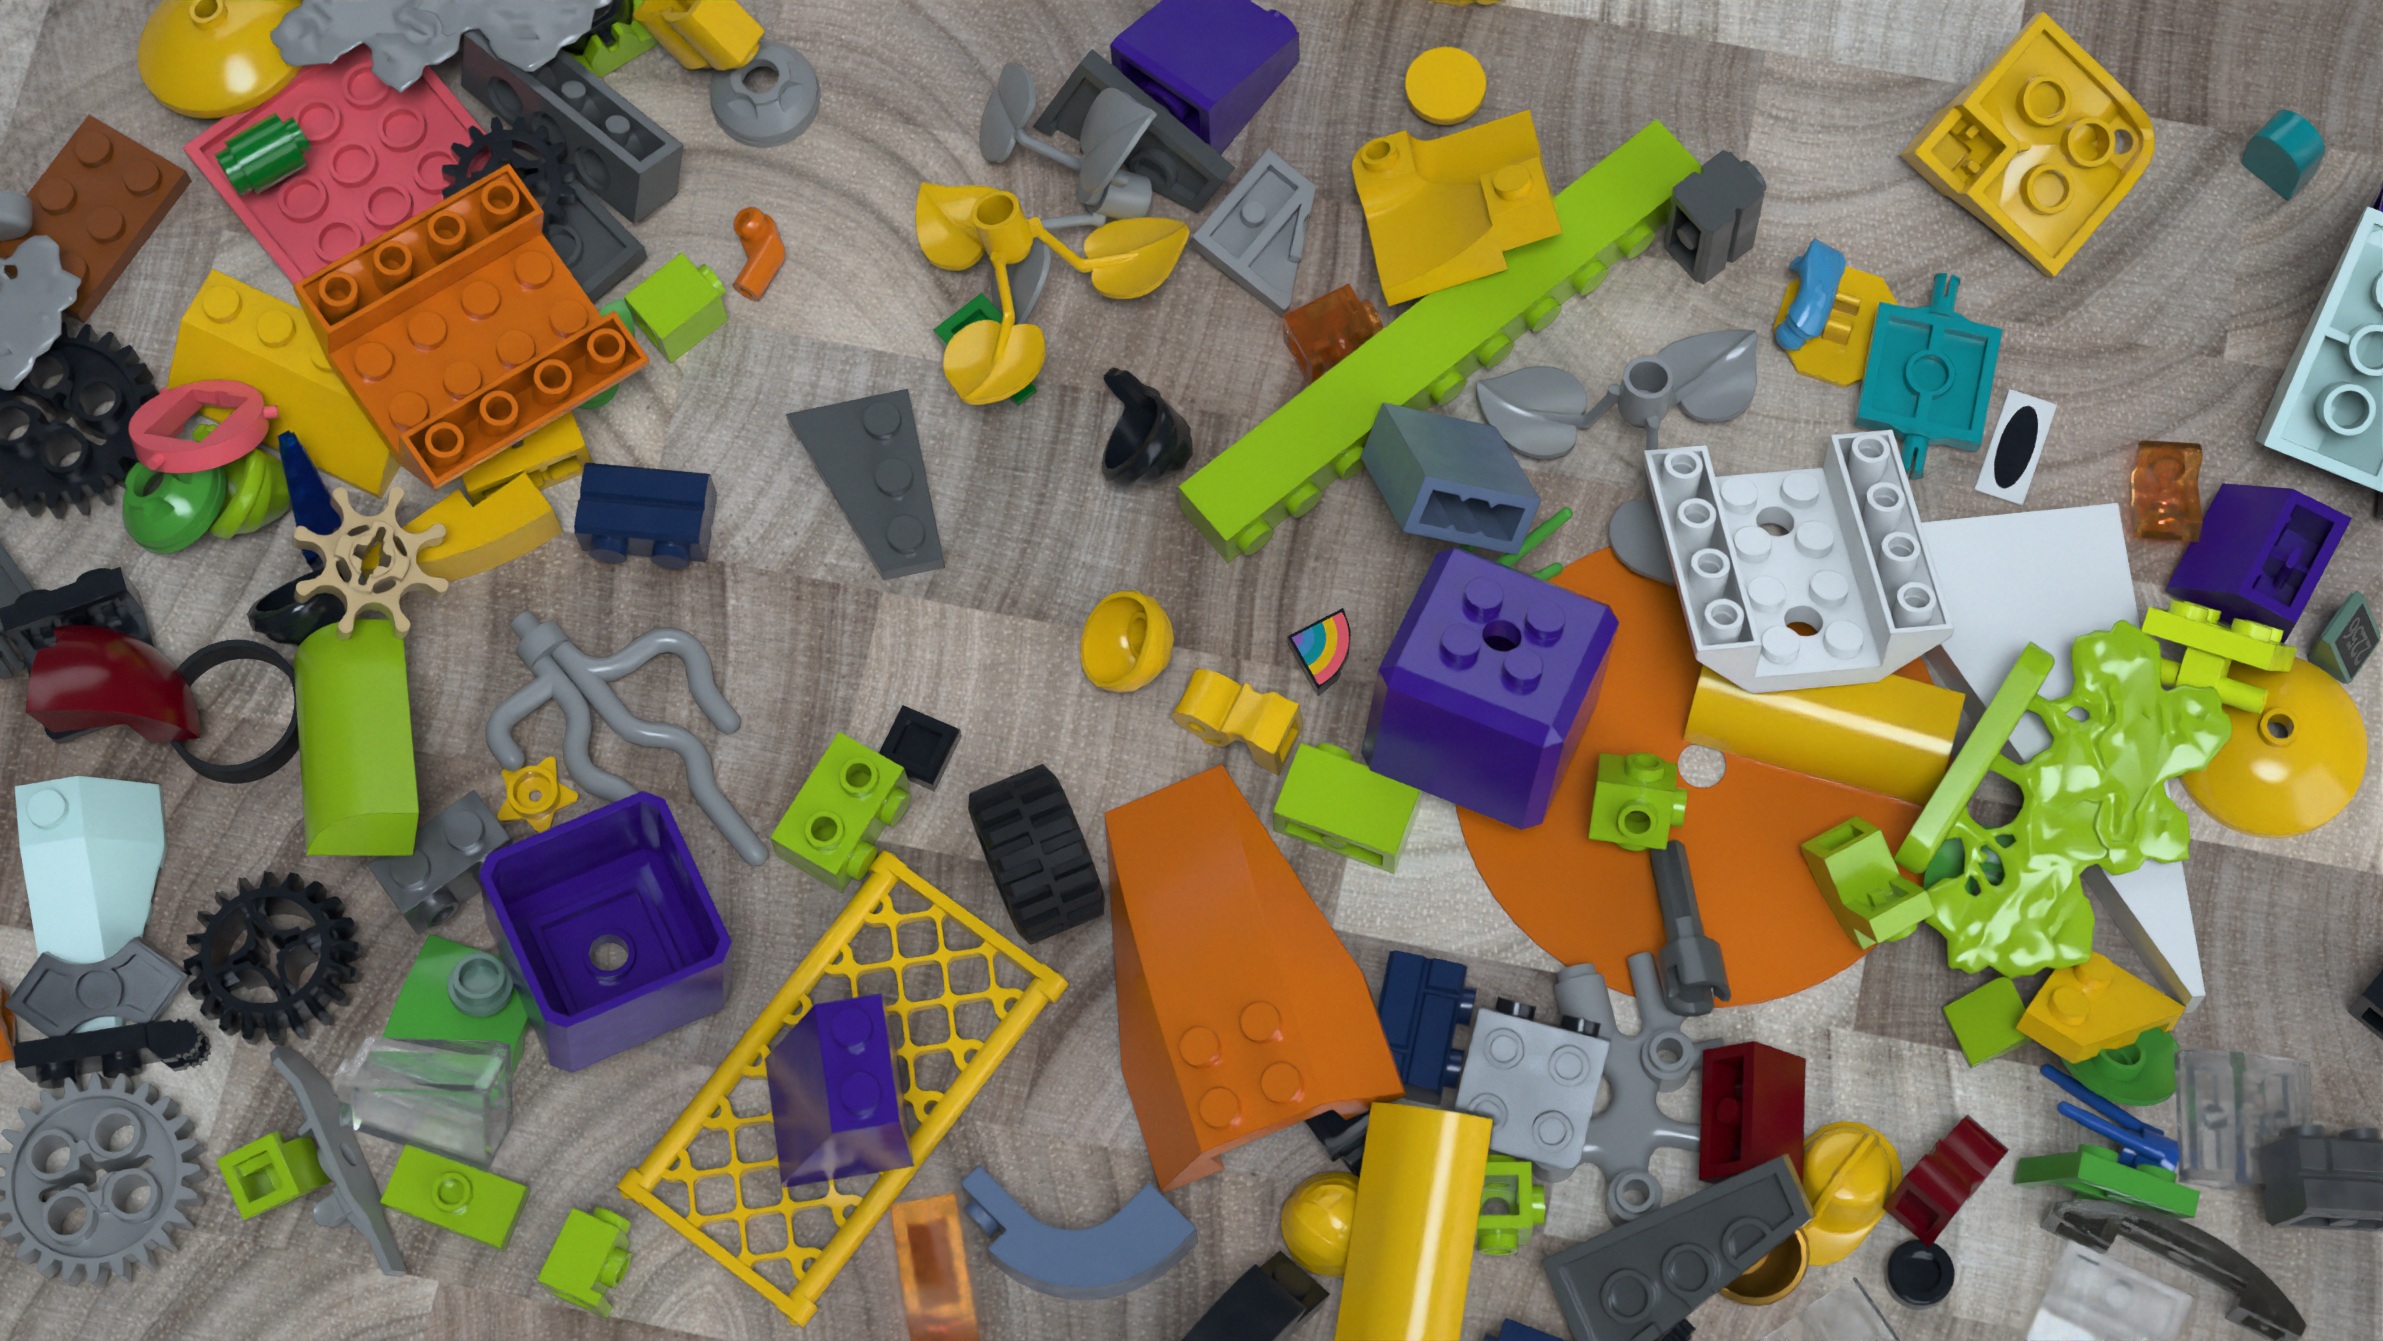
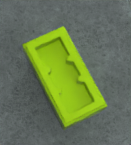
M406 1142L380 1203L384 1208L505 1252L531 1191L524 1185Z

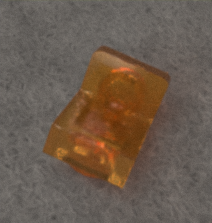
M2142 440L2138 443L2129 484L2134 538L2199 542L2203 524L2198 488V476L2203 458L2202 446L2200 444Z

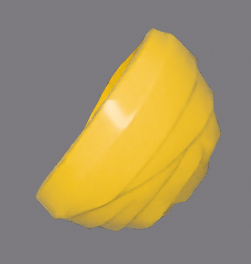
M1134 589L1112 593L1101 600L1088 616L1081 636L1080 658L1082 668L1088 679L1097 687L1116 693L1133 692L1140 687L1149 685L1167 667L1171 658L1174 635L1171 622L1165 610L1155 598Z
M1336 1171L1317 1174L1300 1183L1287 1198L1281 1212L1283 1241L1292 1258L1306 1270L1329 1279L1344 1278L1360 1177L1347 1172Z

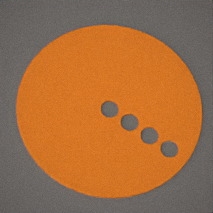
M1611 546L1578 559L1565 566L1561 574L1547 580L1555 585L1610 605L1619 621L1597 705L1543 823L1521 830L1455 804L1463 837L1475 866L1494 899L1511 920L1536 945L1564 966L1594 964L1597 974L1604 975L1607 988L1635 998L1636 994L1627 958L1639 953L1651 952L1662 988L1656 958L1659 951L1667 943L1650 861L1651 848L1645 851H1631L1619 847L1614 842L1588 839L1600 752L1628 756L1632 753H1650L1662 758L1664 762L1677 763L1676 788L1688 789L1682 828L1670 826L1667 842L1675 839L1685 845L1705 936L1718 942L1722 950L1731 997L1728 1002L1722 1001L1716 996L1713 998V1008L1754 1005L1791 996L1821 984L1846 970L1872 951L1878 943L1862 950L1842 929L1822 896L1800 845L1846 820L1858 816L1881 829L1894 859L1925 806L1722 751L1720 753L1724 757L1726 771L1718 783L1705 788L1695 787L1687 783L1679 772L1678 759L1687 747L1694 745L1683 741L1703 664L1695 659L1677 587L1647 578L1630 570L1616 557ZM1793 622L1786 625L1800 636H1812L1818 633L1811 625L1804 622ZM1920 656L1892 673L1893 675L1934 685ZM1951 749V753H1950V757H1949V760H1948V764H1947V767H1946V771H1945L1944 777H1945L1946 773L1948 772V770L1950 769L1951 765L1953 764V752H1952V749ZM1895 862L1901 876L1923 888L1925 871L1921 874H1914Z

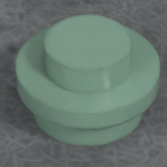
M473 953L462 958L452 969L447 981V990L451 1003L458 1011L472 1017H486L501 1011L509 1003L513 995L514 984L503 961L487 953Z

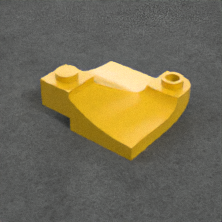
M2043 11L2035 13L2018 34L1950 103L1937 111L1902 151L1900 156L1943 196L1950 197L1980 219L2029 260L2046 277H2055L2144 173L2154 154L2155 134L2149 116L2136 100ZM2115 131L2121 133L2125 140L2124 149L2119 154L2114 152L2116 145Z
M1530 109L1427 141L1418 140L1410 136L1407 130L1370 140L1357 151L1353 158L1352 170L1355 184L1366 216L1382 291L1389 307L1507 270L1508 266L1504 251L1562 233L1556 210V201Z

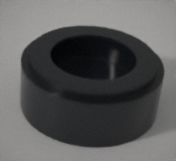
M1919 1239L1911 1240L1900 1245L1889 1258L1885 1268V1284L1893 1299L1902 1306L1913 1310H1927L1940 1304L1950 1292L1955 1278L1954 1265L1948 1253L1938 1244L1933 1243L1929 1248Z

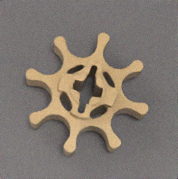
M399 486L390 488L386 508L374 516H363L355 512L350 506L347 490L343 487H337L332 492L330 505L340 516L342 523L340 528L333 534L325 536L317 535L304 526H298L294 530L292 545L298 549L315 552L320 556L324 564V571L315 579L297 583L294 593L295 600L299 603H305L320 593H330L338 597L345 608V615L338 623L336 636L340 640L345 641L351 637L354 619L357 615L367 610L380 611L385 614L391 622L393 636L397 639H403L408 635L411 624L400 609V598L411 591H422L435 600H441L447 592L448 581L445 578L431 577L423 573L416 561V555L424 548L442 544L446 529L442 524L436 523L425 532L418 534L408 533L398 525L395 517V512L402 504L404 498V490ZM379 541L382 545L378 555L380 556L378 566L374 569L373 574L369 575L367 583L360 585L362 561L366 558L368 552H371L373 544ZM338 571L342 574L345 582L340 577Z

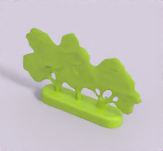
M2124 619L2115 622L2110 631L2094 630L2089 634L2076 636L2071 649L2075 683L2070 695L2049 701L2037 694L2054 667L2055 659L2053 655L2031 641L2028 643L1893 859L1894 862L1910 872L1921 874L1928 868L1945 840L1951 838H1960L1962 840L1965 851L1964 874L1956 878H1943L1927 889V894L1935 914L1927 917L1925 923L1937 929L1947 939L1948 967L1951 969L1960 968L1969 974H1973L1987 966H1991L2008 978L2013 979L2019 976H2033L2045 967L2060 970L2086 963L2092 953L2095 917L2090 901L2084 896L2080 880V874L2085 868L2097 864L2111 875H2121L2139 870L2143 862L2151 858L2160 864L2190 859L2188 815L2179 809L2176 803L2166 795L2164 782L2190 771L2205 770L2209 762L2231 737L2232 725L2230 717L2222 711V700L2217 690L2211 686L2203 688L2191 685H2178L2169 691L2164 690L2161 686L2162 663L2160 643ZM2073 707H2082L2088 711L2090 718L2082 723L2066 715V713ZM2026 710H2029L2041 716L2046 727L2053 735L2054 740L2050 748L2035 755L2029 763L2018 765L2000 752ZM1990 769L2018 784L2022 789L2024 802L2019 814L2011 823L2000 828L1985 830L1969 815L1967 804ZM2001 834L2013 835L2016 842L2007 848H2003L1997 843L1995 838ZM1987 845L2001 859L2005 876L2003 882L1997 886L1990 884L1979 864L1984 863L1989 856L1980 851L1981 846ZM1970 876L1978 881L1981 892L1977 896L1969 894L1965 888Z

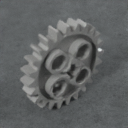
M92 1072L88 1089L83 1091L70 1077L66 1078L64 1081L65 1097L57 1100L45 1089L41 1090L39 1093L44 1109L36 1114L27 1108L20 1107L18 1109L19 1115L27 1126L22 1132L11 1129H3L1 1132L2 1136L13 1145L11 1153H0V1168L6 1171L5 1176L0 1177V1195L6 1197V1199L0 1201V1221H11L0 1232V1237L10 1245L22 1242L15 1255L27 1265L39 1259L37 1271L44 1277L51 1279L62 1267V1280L69 1286L76 1287L86 1271L91 1284L97 1288H104L108 1270L112 1269L118 1278L125 1283H129L132 1277L131 1263L138 1260L149 1270L154 1271L157 1268L152 1251L158 1245L172 1253H176L178 1250L176 1243L169 1235L173 1228L192 1231L195 1227L182 1212L185 1206L204 1205L205 1199L190 1189V1184L208 1178V1172L200 1165L189 1163V1161L198 1157L205 1149L197 1139H184L190 1134L195 1125L186 1115L173 1118L179 1105L168 1095L155 1102L158 1090L149 1082L145 1081L133 1093V1082L125 1074L119 1073L109 1090L106 1080L98 1072ZM123 1126H134V1136L130 1144L120 1151L110 1152L109 1141L113 1133ZM62 1147H70V1158L65 1167L56 1173L47 1174L46 1162L52 1152ZM148 1158L154 1159L152 1166L142 1170L137 1169ZM103 1168L107 1174L99 1178L100 1188L92 1191L88 1186L96 1182L95 1172ZM150 1186L151 1196L146 1206L138 1212L126 1213L125 1202L129 1194L138 1187ZM52 1190L60 1191L51 1196L47 1202L42 1201V1196L46 1192ZM76 1208H86L87 1217L81 1229L73 1234L63 1235L62 1223L66 1215Z

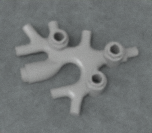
M1651 952L1639 953L1627 958L1643 1022L1641 1031L1635 1036L1623 1035L1618 1030L1605 977L1602 974H1597L1594 964H1579L1559 971L1557 973L1559 983L1554 987L1560 1017H1562V1014H1568L1601 1023L1599 1036L1611 1039L1602 1074L1607 1077L1612 1087V1098L1609 1106L1602 1114L1591 1118L1581 1159L1577 1166L1583 1163H1592L1599 1167L1606 1175L1610 1184L1605 1205L1606 1214L1615 1227L1660 1209L1662 1190L1660 1184L1649 1173L1648 1169L1650 1157L1656 1149L1664 1146L1699 1151L1701 1125L1679 1122L1666 1117L1659 1111L1656 1104L1657 1093L1674 1092L1683 1087L1688 1081L1692 1070L1703 1068V1050L1725 1046L1722 1037L1692 1043L1680 1031L1681 1024L1688 1017L1675 1015L1667 1009L1663 989L1660 986ZM1711 988L1712 997L1715 998L1713 988ZM1662 1050H1670L1677 1055L1679 1061L1673 1064L1664 1063L1658 1058L1657 1053ZM1526 1159V1162H1532V1174L1537 1179L1547 1183L1562 1182L1568 1179L1576 1170V1167L1562 1169ZM1629 1190L1639 1191L1646 1198V1202L1639 1206L1631 1205L1624 1199L1623 1194Z

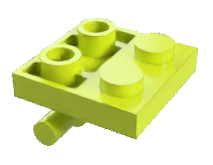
M2171 599L2168 609L2148 608L2142 632L2187 646L2182 663L2161 657L2162 685L2175 688L2178 685H2191L2203 688L2211 686L2217 690L2223 704L2260 715L2267 700L2268 690L2228 678L2227 674L2231 661L2235 660L2267 671L2290 672L2298 647L2281 642L2284 630L2234 618L2232 627L2218 623L2221 611L2188 601L2182 602Z

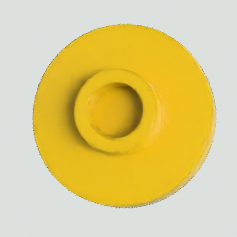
M1454 47L1430 49L1419 55L1407 71L1405 79L1406 99L1412 110L1419 117L1430 123L1438 125L1461 123L1471 118L1484 102L1486 95L1485 72L1477 59L1464 50Z

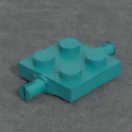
M1948 273L1934 275L1929 306L1907 308L1885 302L1879 303L1875 311L1853 423L1855 426L1878 431L1893 430L1894 436L1903 440L1901 459L1906 475L1910 471L1912 457L1914 456L1910 479L1913 480L1922 479L1924 476L1923 471L1928 446L1941 444L1972 452L1978 451L1982 443L2003 331L2002 328L1972 322L1961 314L1954 312L1960 278L1953 274L1947 282L1944 296Z

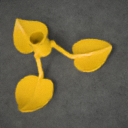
M922 182L917 197L915 222L917 237L925 257L938 268L960 271L976 264L986 250L994 266L1003 311L1001 324L993 320L977 321L958 331L949 341L943 358V369L949 384L960 397L962 403L966 402L971 405L989 404L1004 400L1024 389L1032 382L1042 368L1046 357L1044 334L1034 324L1014 325L1015 311L1006 270V264L1018 263L1028 256L1035 237L1050 247L1081 273L1092 272L1091 280L1093 286L1101 295L1114 299H1132L1152 292L1168 278L1189 238L1187 223L1174 219L1154 217L1121 219L1107 223L1087 236L1083 246L1087 259H1083L1043 227L1040 218L1033 217L1027 219L1018 198L1009 191L980 185L943 186Z

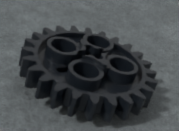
M61 322V335L53 342L48 351L36 357L32 370L14 390L0 388V498L8 508L13 509L22 501L23 507L30 516L36 517L44 504L47 503L49 510L55 518L62 519L67 503L73 502L81 514L86 515L89 509V497L97 495L108 506L112 504V497L109 491L110 486L116 483L126 489L124 484L127 477L126 472L130 467L133 468L139 462L129 435L130 420L141 406L158 396L159 391L154 384H150L154 376L145 363L138 364L140 358L131 345L121 348V344L114 333L109 331L98 341V336L92 326L85 324L77 337L74 338L67 324ZM56 374H63L61 380L55 386L41 389L42 384L47 378ZM20 395L26 396L55 418L49 422L39 408L15 399ZM105 401H115L113 407L108 412L102 415H92L94 409L99 404ZM72 417L82 432L107 441L103 445H98L86 439L80 431L71 427L66 422ZM29 424L27 431L21 437L7 440L9 433L14 428ZM73 451H81L79 458L73 464L66 467H58L61 459L66 454Z

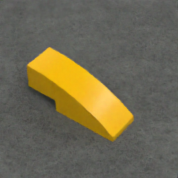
M523 472L474 507L471 506L462 492L457 489L402 527L408 533L414 534L425 532L436 523H440L445 527L446 534L442 544L424 548L416 555V561L423 573L431 577L445 578L448 582L496 568L529 553L563 532L553 508L526 472ZM382 543L372 547L371 552H368L366 558L362 561L360 570L366 582L369 575L373 574L374 569L378 566L380 558L378 555Z

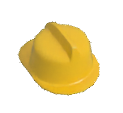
M1840 1121L1825 1125L1804 1142L1803 1188L1816 1215L1813 1220L1802 1227L1809 1241V1266L1823 1267L1842 1261L1856 1250L1887 1211L1882 1207L1902 1181V1165L1896 1149L1882 1133L1863 1123Z

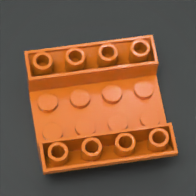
M509 163L293 284V290L332 370L398 464L434 491L633 375L650 363V359L615 310L604 317L601 316L542 233L544 211Z

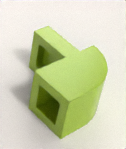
M1854 816L1800 845L1822 896L1842 929L1860 949L1864 950L1882 941L1893 942L1903 939L1917 929L1918 922L1935 914L1927 891L1900 875L1881 829L1860 817Z

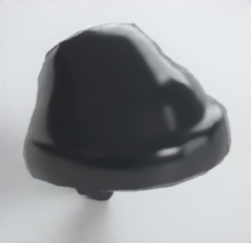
M1109 369L1104 375V381L1116 397L1124 403L1125 409L1114 427L1103 453L1102 473L1106 481L1121 488L1131 484L1147 486L1181 472L1185 469L1187 462L1193 455L1190 426L1166 400L1161 398V394L1157 389L1144 385L1127 370Z
M333 528L332 534L339 528ZM324 568L300 576L262 596L253 603L247 613V617L253 631L263 633L268 639L276 643L299 647L315 631L327 625L340 622L345 615L344 604L338 597L330 593L316 594L305 603H299L295 600L294 593L297 583L315 579L324 571ZM338 571L340 577L345 582L342 574Z

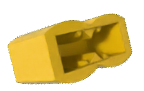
M643 0L632 14L634 19L684 68L689 70L702 67L705 69L713 67L716 70L740 69L754 58L760 47L758 40L765 32V29L736 0Z

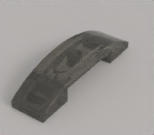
M2078 1199L2056 1201L2045 1216L2040 1227L2101 1258L2111 1247L2117 1236L2236 1295L2225 1319L2269 1341H2298L2307 1326L2295 1306L2281 1289L2256 1265L2220 1239L2175 1217L2126 1203Z

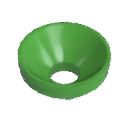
M137 462L128 473L124 483L126 485L122 505L124 527L136 543L151 553L160 555L170 554L186 548L197 541L209 529L223 506L227 489L224 468L220 466L200 472L178 474L151 470ZM164 474L163 481L158 489L146 496L156 480Z

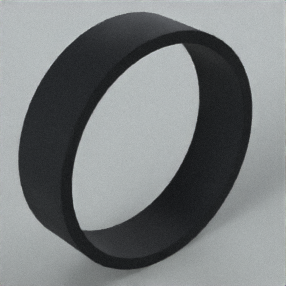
M226 640L210 644L193 653L177 668L190 688L203 673L216 665L236 659H255L276 666L289 677L292 683L294 710L291 722L278 743L254 760L236 765L211 764L191 755L185 750L181 740L171 741L172 746L194 771L217 782L242 784L265 778L282 768L299 749L294 670L275 650L249 640Z

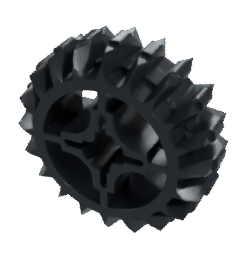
M264 871L260 880V887L254 889L248 879L238 878L237 889L240 895L230 899L226 893L216 891L215 900L221 909L215 915L209 911H198L197 920L206 928V932L186 935V943L192 950L198 952V954L183 960L184 969L196 977L188 985V991L194 999L204 1000L200 1012L209 1021L220 1018L219 1029L227 1036H233L242 1029L243 1039L248 1044L257 1045L266 1031L268 1039L273 1045L282 1046L286 1039L287 1028H292L301 1040H308L310 1029L307 1021L315 1017L320 1024L331 1026L332 1017L325 1009L332 1001L338 1006H349L350 998L340 988V985L360 982V973L355 967L348 964L359 959L363 954L358 942L349 940L357 933L358 927L351 917H342L346 906L339 897L333 896L326 899L327 890L318 881H313L304 888V881L299 874L290 872L280 886L278 879L272 872ZM282 914L295 915L310 920L316 925L303 931L298 926L288 930H277L270 923L268 917ZM247 929L244 945L241 949L229 955L234 942ZM267 938L276 949L280 950L276 953L278 961L276 968L280 980L270 968H267L270 964L269 953L271 952ZM319 961L309 981L300 989L299 980L304 969L312 963ZM243 986L248 990L266 986L273 990L277 995L278 1001L272 1003L247 1002L233 996L231 991Z

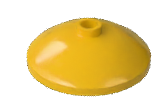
M163 0L146 22L138 43L137 63L143 82L152 96L164 107L175 113L193 118L228 117L261 105L285 88L302 68V66L286 64L280 57L281 49L274 45L270 37L271 31L280 24L283 17L290 10L301 6L302 0Z
M2294 658L2290 672L2267 671L2232 660L2227 674L2228 678L2268 690L2264 709L2258 715L2222 703V711L2230 717L2232 725L2231 737L2209 762L2205 770L2190 771L2182 776H2178L2182 786L2195 804L2208 816L2225 827L2245 835L2269 839L2290 838L2309 833L2324 826L2347 806L2358 790L2365 773L2368 755L2367 735L2356 704L2348 692L2330 674L2301 658ZM2271 722L2281 723L2286 727L2288 737H2274L2269 732L2267 724Z

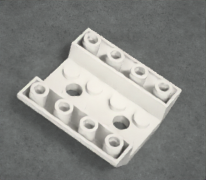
M1893 430L1831 435L1823 468L1715 477L1707 445L1644 450L1643 462L1695 659L1752 694L1879 682L1952 637L1954 626ZM1765 523H1775L1784 527L1789 533L1783 536H1772L1758 526ZM1793 622H1804L1811 625L1818 633L1812 636H1800L1786 625Z

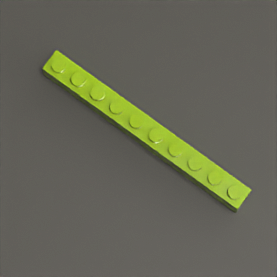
M1656 118L1554 197L1562 229L1561 234L1504 251L1508 266L1507 270L1426 295L1178 486L1180 510L1227 563L1231 562L1242 552L1246 556L1256 553L1272 538L1274 534L1273 528L1290 515L1294 518L1305 515L1320 501L1323 489L1339 477L1344 481L1354 477L1365 467L1361 454L1382 403L1425 411L1434 403L1443 406L1452 401L1466 386V378L1483 365L1487 369H1491L1502 362L1513 350L1514 341L1528 330L1532 329L1534 332H1539L1546 328L1559 315L1562 309L1561 305L1577 292L1584 296L1596 289L1609 273L1608 268L1622 257L1626 256L1628 259H1633L1640 255L1653 242L1656 236L1655 232L1667 223L1673 187L1693 172L1700 174L1702 165Z

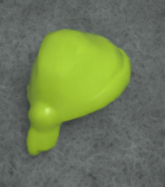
M199 424L193 431L192 436L197 442H201L217 425ZM258 447L243 457L223 465L222 467L227 479L226 495L217 518L208 530L212 536L226 540L236 534L253 533L283 516L289 509L293 496L288 467L276 457Z

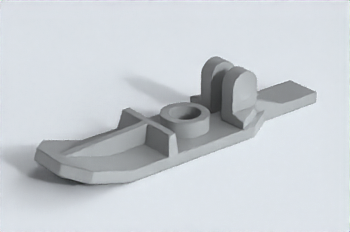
M276 1046L270 1052L271 1062L292 1086L305 1122L297 1130L298 1134L302 1137L317 1139L320 1149L317 1151L320 1166L325 1174L337 1185L332 1189L333 1193L322 1199L314 1206L312 1215L315 1223L319 1226L340 1229L353 1225L369 1240L383 1274L400 1277L407 1273V1270L384 1220L383 1206L380 1203L381 1194L333 1087L308 1060L292 1049Z

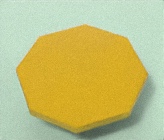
M1845 266L1831 313L1821 336L1806 340L1799 350L1784 349L1797 374L1844 389L1862 381L1875 311L1880 302L1898 305L1883 277ZM1800 279L1788 284L1773 327L1775 335L1776 327L1786 320L1789 306L1798 294Z

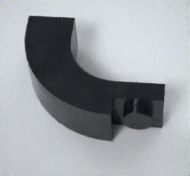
M1279 1251L1261 1267L1255 1264L1241 1276L1203 1315L1182 1341H1286L1321 1309L1330 1293L1282 1251Z

